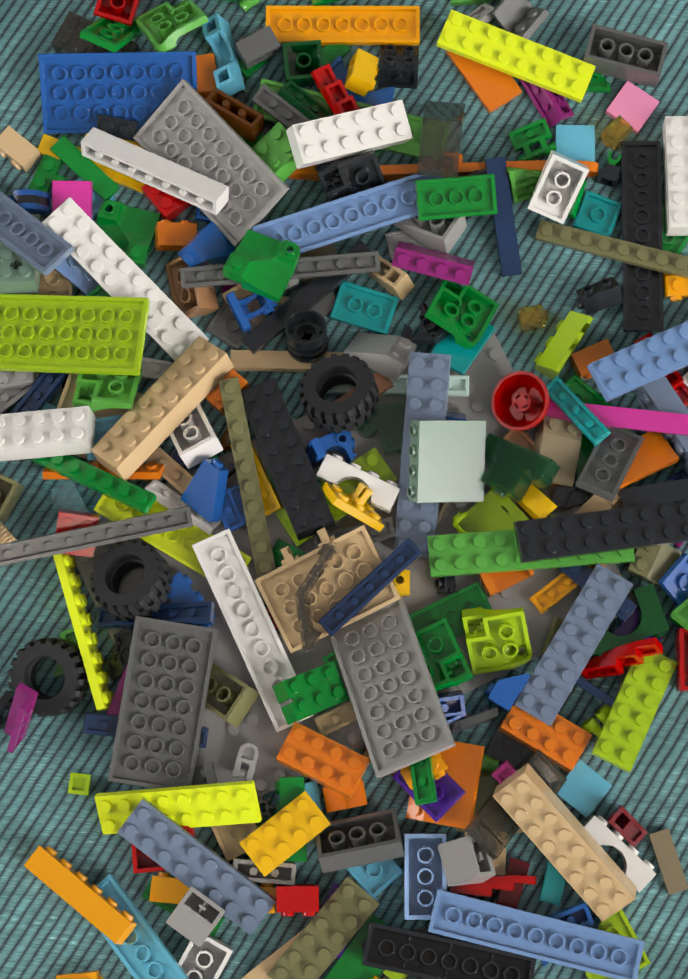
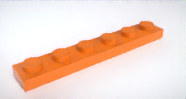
M98 462L88 463L94 467H97L105 472H108L118 477L116 474H114ZM143 463L128 479H161L165 471L164 463ZM47 468L42 472L43 479H68Z

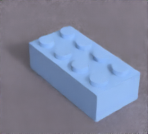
M404 833L405 920H430L437 889L447 891V881L438 850L439 844L446 843V833Z

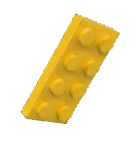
M304 791L239 844L265 877L331 823L308 793Z

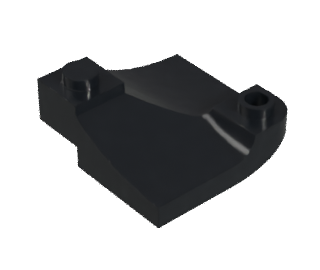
M373 150L354 157L325 162L315 167L329 202L386 184Z

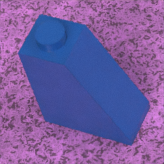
M212 221L200 229L178 254L189 267H198L224 262L229 258L231 252L233 253L236 249Z
M216 458L203 460L180 500L209 523L219 522L221 519L229 471L223 466V462Z

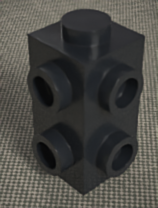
M613 277L604 278L597 283L586 285L576 290L577 299H575L577 308L579 310L582 309L586 315L596 314L598 311L614 307L616 304L623 302L620 285Z

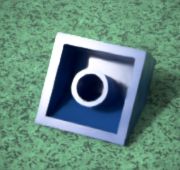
M522 674L500 679L495 683L491 682L484 692L487 695L485 700L504 712L509 711L530 675Z

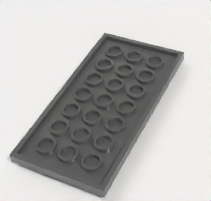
M136 616L108 781L150 788L192 785L218 629Z

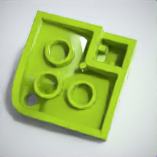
M482 607L462 610V620L473 675L516 668L524 665L531 659L532 648L523 607L513 609H482Z

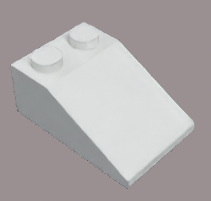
M551 150L527 208L564 224L589 172L588 166Z

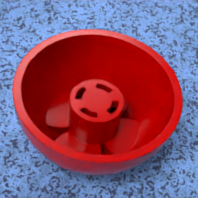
M526 371L513 372L503 377L496 385L491 398L492 412L496 420L502 426L516 431L528 430L538 425L546 416L550 404L549 392L544 382L535 374Z

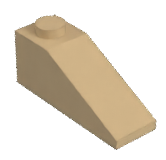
M379 256L381 271L367 274L388 292L403 300L415 285L406 272L392 266V263Z

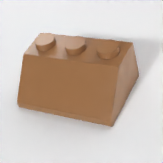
M181 257L165 264L172 302L189 319L205 316L219 309L214 286L182 289L180 268H187L189 266Z

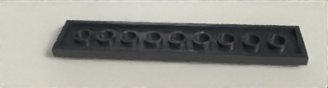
M621 141L622 240L662 250L661 141ZM622 262L623 332H663V273Z
M688 500L516 521L513 524L520 563L688 542Z

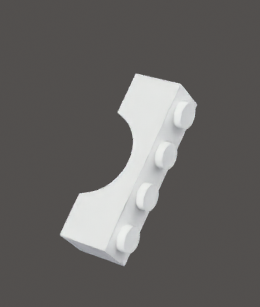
M333 453L332 456L326 455L316 474L317 479L331 485L334 483L338 485L346 480H356L364 483L373 490L371 505L390 513L400 492V489L397 488L398 484L390 480L385 482L379 479L380 476L372 471L366 473L361 470V466L353 462L350 464L345 463L343 458Z
M591 815L583 824V827L600 846L610 845L620 853L624 864L623 872L637 887L636 891L640 893L656 875L653 871L655 867L646 859L642 861L637 856L639 852L632 845L626 846L622 842L624 838L616 830L612 832L607 827L608 822L603 817Z

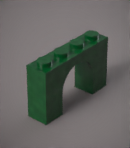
M653 583L631 591L638 611V624L635 630L625 636L614 635L606 630L592 656L600 657L611 649L644 640L650 636L656 638L666 636L665 631L670 629Z

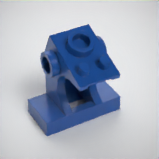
M234 292L226 295V301L243 334L251 330L250 320L263 314L268 316L278 306L276 301L256 293L242 300H237ZM257 300L261 308L251 313L247 304Z
M342 431V433L333 432L319 439L317 437L310 440L305 451L312 468L320 466L326 457V452L331 450L340 452L346 463L350 464L354 457H356V452H352L355 449L354 437L351 438V431Z

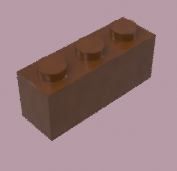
M215 88L205 99L238 135L253 143L264 130L263 114L223 91Z

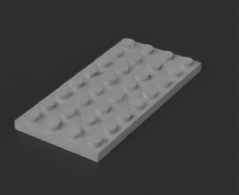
M185 79L179 82L133 137L143 149L229 186V201L217 215L201 208L199 209L237 247L247 230H252L253 226L258 225L290 189Z
M402 597L341 628L332 637L330 636L377 778L384 777L456 746Z

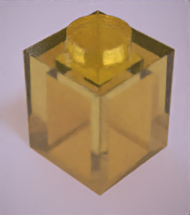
M619 115L603 130L601 134L602 142L607 147L615 150L621 144V141H625L631 135L633 127Z
M542 304L518 309L517 316L521 332L545 327L546 321H548V313L546 309L543 310Z

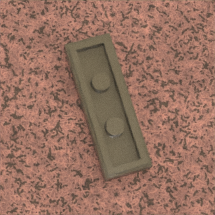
M669 828L648 834L667 894L671 895L687 890L688 885Z

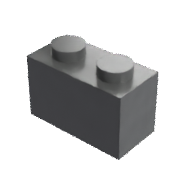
M263 26L259 27L253 32L254 34L248 37L243 36L235 43V51L246 70L280 52L281 45L270 26L265 28Z

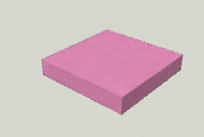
M627 81L607 108L605 114L638 134L658 106L659 101Z

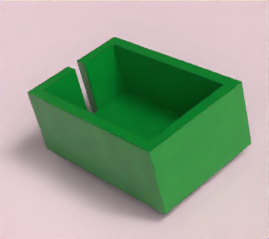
M334 661L272 686L279 704L292 699L291 703L281 707L288 725L349 700Z

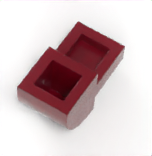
M621 805L606 819L608 824L633 847L648 833Z

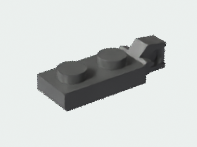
M489 706L481 709L480 714L474 716L472 713L466 714L461 717L460 721H453L448 724L451 734L497 719L499 712L497 708L492 709Z

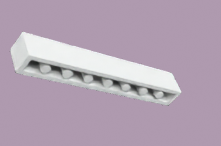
M93 127L81 140L82 156L214 215H217L229 201V186L142 149L137 145L126 142L105 131Z

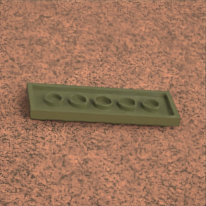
M347 876L270 969L267 976L271 979H318L380 903Z

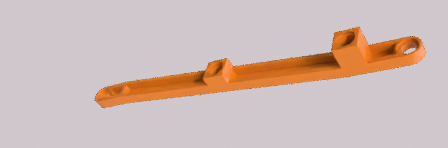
M443 153L442 163L379 165L385 181L399 180L439 166L444 178L466 176L475 170L486 169L485 162L462 163L463 154ZM547 160L506 161V167L542 171ZM578 161L588 166L589 172L586 177L598 175V163ZM318 165L296 169L288 178L320 181L315 169Z

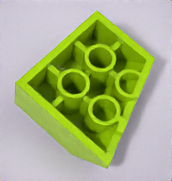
M570 310L565 320L561 319L556 326L557 332L554 337L550 335L546 341L545 346L547 348L545 351L538 353L534 360L536 362L534 369L551 380L558 376L587 332L593 318Z

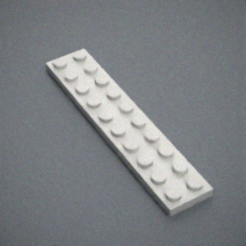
M70 197L42 222L73 246L74 251L70 256L111 297L149 298L150 305L146 333L174 362L199 336L209 341V338Z
M230 529L224 530L192 545L274 728L276 732H279L294 724H287L281 707L291 703L292 699L279 704L272 686L292 678L296 674ZM306 717V718H304V719H302V720H299V721H297V723H299V722H301V721H303V720H305V719H307V718H309V717Z

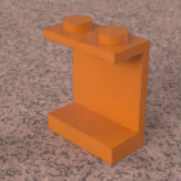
M533 570L484 573L478 574L488 596L491 597L533 576L534 572Z

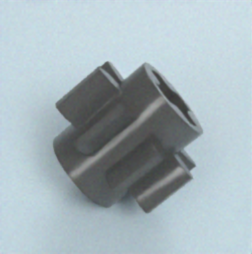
M260 794L258 802L260 804L266 803L265 809L267 810L266 812L261 811V821H263L265 814L269 817L272 816L268 811L275 806L269 805L270 797L263 800V796Z

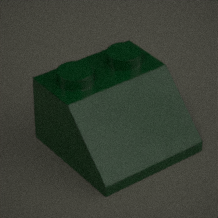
M321 40L282 43L281 53L285 84L289 80H292L299 87H306L315 83L310 73L324 66Z

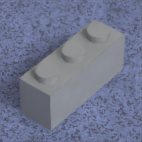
M234 858L233 867L253 882L295 885L297 863L283 862L264 877L251 859Z

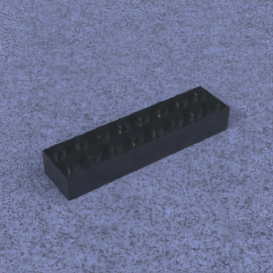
M275 377L242 390L246 415L298 540L300 541L315 535L322 528L327 530L336 526Z
M370 922L361 965L423 979H533L536 959L503 950Z

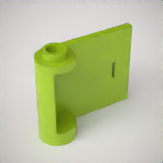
M496 485L484 496V502H477L468 512L462 513L460 511L452 519L454 521L452 526L459 533L514 529V522L530 519Z

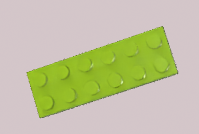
M375 447L353 461V463L362 467V471L366 473L372 471L380 476L379 479L385 482L387 480L398 481ZM346 480L339 483L338 486L344 490V493L349 494L356 490L360 482ZM321 482L319 484L321 488L325 482ZM323 492L335 522L348 514L332 505ZM285 507L275 513L297 548L313 538L314 535L300 541L298 540Z
M658 654L645 656L643 664L629 667L591 752L592 755L628 773L631 772L678 662Z

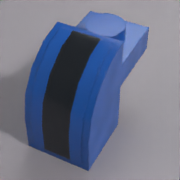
M20 189L13 191V195L8 196L30 214L45 215L51 213V194L33 189Z

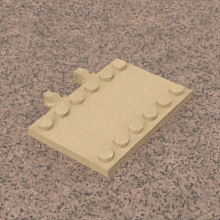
M365 525L337 539L334 535L329 536L326 528H322L317 531L322 543L318 544L319 548L301 557L299 555L294 557L290 547L286 546L280 550L284 557V560L281 561L283 566L255 580L290 653L329 635L318 621L382 562ZM393 581L343 627L401 599Z

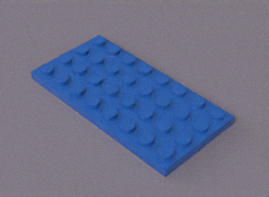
M196 51L38 54L44 134L89 133L93 127L97 128L99 113L138 121L136 132H138L182 79L187 80L198 92Z

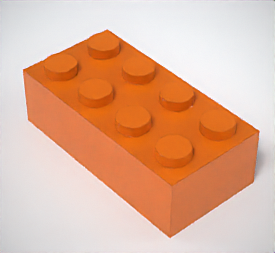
M514 704L498 728L500 732L510 736L515 741L538 753V755L568 773L573 770L592 737V734L557 714L551 726H548Z
M294 722L276 757L279 764L350 800L370 763L369 758L297 722Z

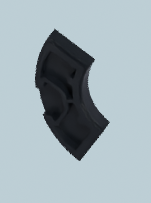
M575 482L572 487L555 486L550 500L557 507H573L587 501L593 493L575 486Z
M134 627L126 628L113 635L115 639L114 651L104 661L111 680H115L124 673L129 659Z

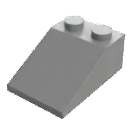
M418 216L394 223V226L431 250L449 254L466 229L467 224L465 217L418 221Z
M357 333L343 354H349V357H352V355L359 357L360 361L364 360L369 368L396 382L409 363L410 352H414L417 345L401 336Z

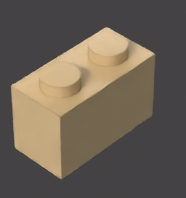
M9 125L0 134V156L4 159L5 157L10 159V164L18 171L22 169L24 172H27L41 157L39 150Z

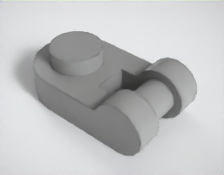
M245 743L240 747L232 777L238 778L240 776L246 778L247 781L253 780L259 758V749L255 744ZM242 762L250 764L248 770L241 768Z

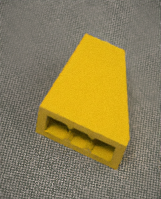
M522 474L518 478L513 476L506 483L508 487L505 492L531 519L547 518L557 507Z

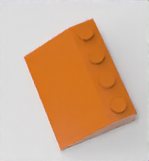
M454 741L456 746L440 752L448 766V769L445 771L466 793L438 822H435L420 805H415V800L409 796L406 818L471 830L485 747Z

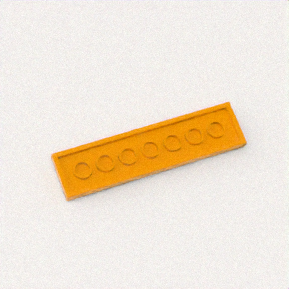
M266 6V27L270 26L280 45L286 42L321 40V45H420V6Z

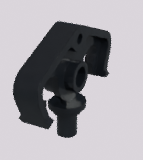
M422 303L419 305L421 311L419 316L421 332L412 337L410 336L412 332L411 326L404 324L403 338L409 339L416 345H436L450 333L424 316L428 307L426 303Z

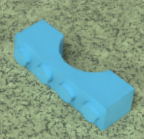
M216 13L207 18L208 22L202 25L204 38L210 44L217 60V70L213 71L217 89L231 96L245 89L229 22Z

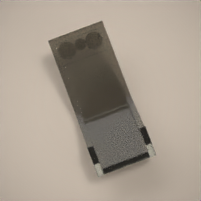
M427 101L422 122L418 175L458 177L461 134L466 103Z
M334 542L322 545L317 553L320 557L295 593L301 642L305 653L313 649L322 635L313 626L309 593L340 547Z
M540 749L516 769L518 770L528 763L555 794L559 792L567 781L565 776ZM493 791L465 830L494 860L500 856L520 827L495 800Z

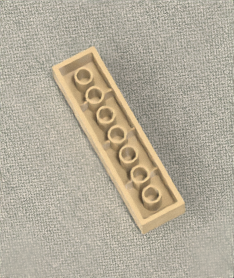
M199 336L138 399L133 408L129 409L91 448L90 451L98 462L126 481L214 389L219 381L232 370L234 365L227 353Z
M528 763L496 786L493 794L495 800L602 922L635 900L637 887Z

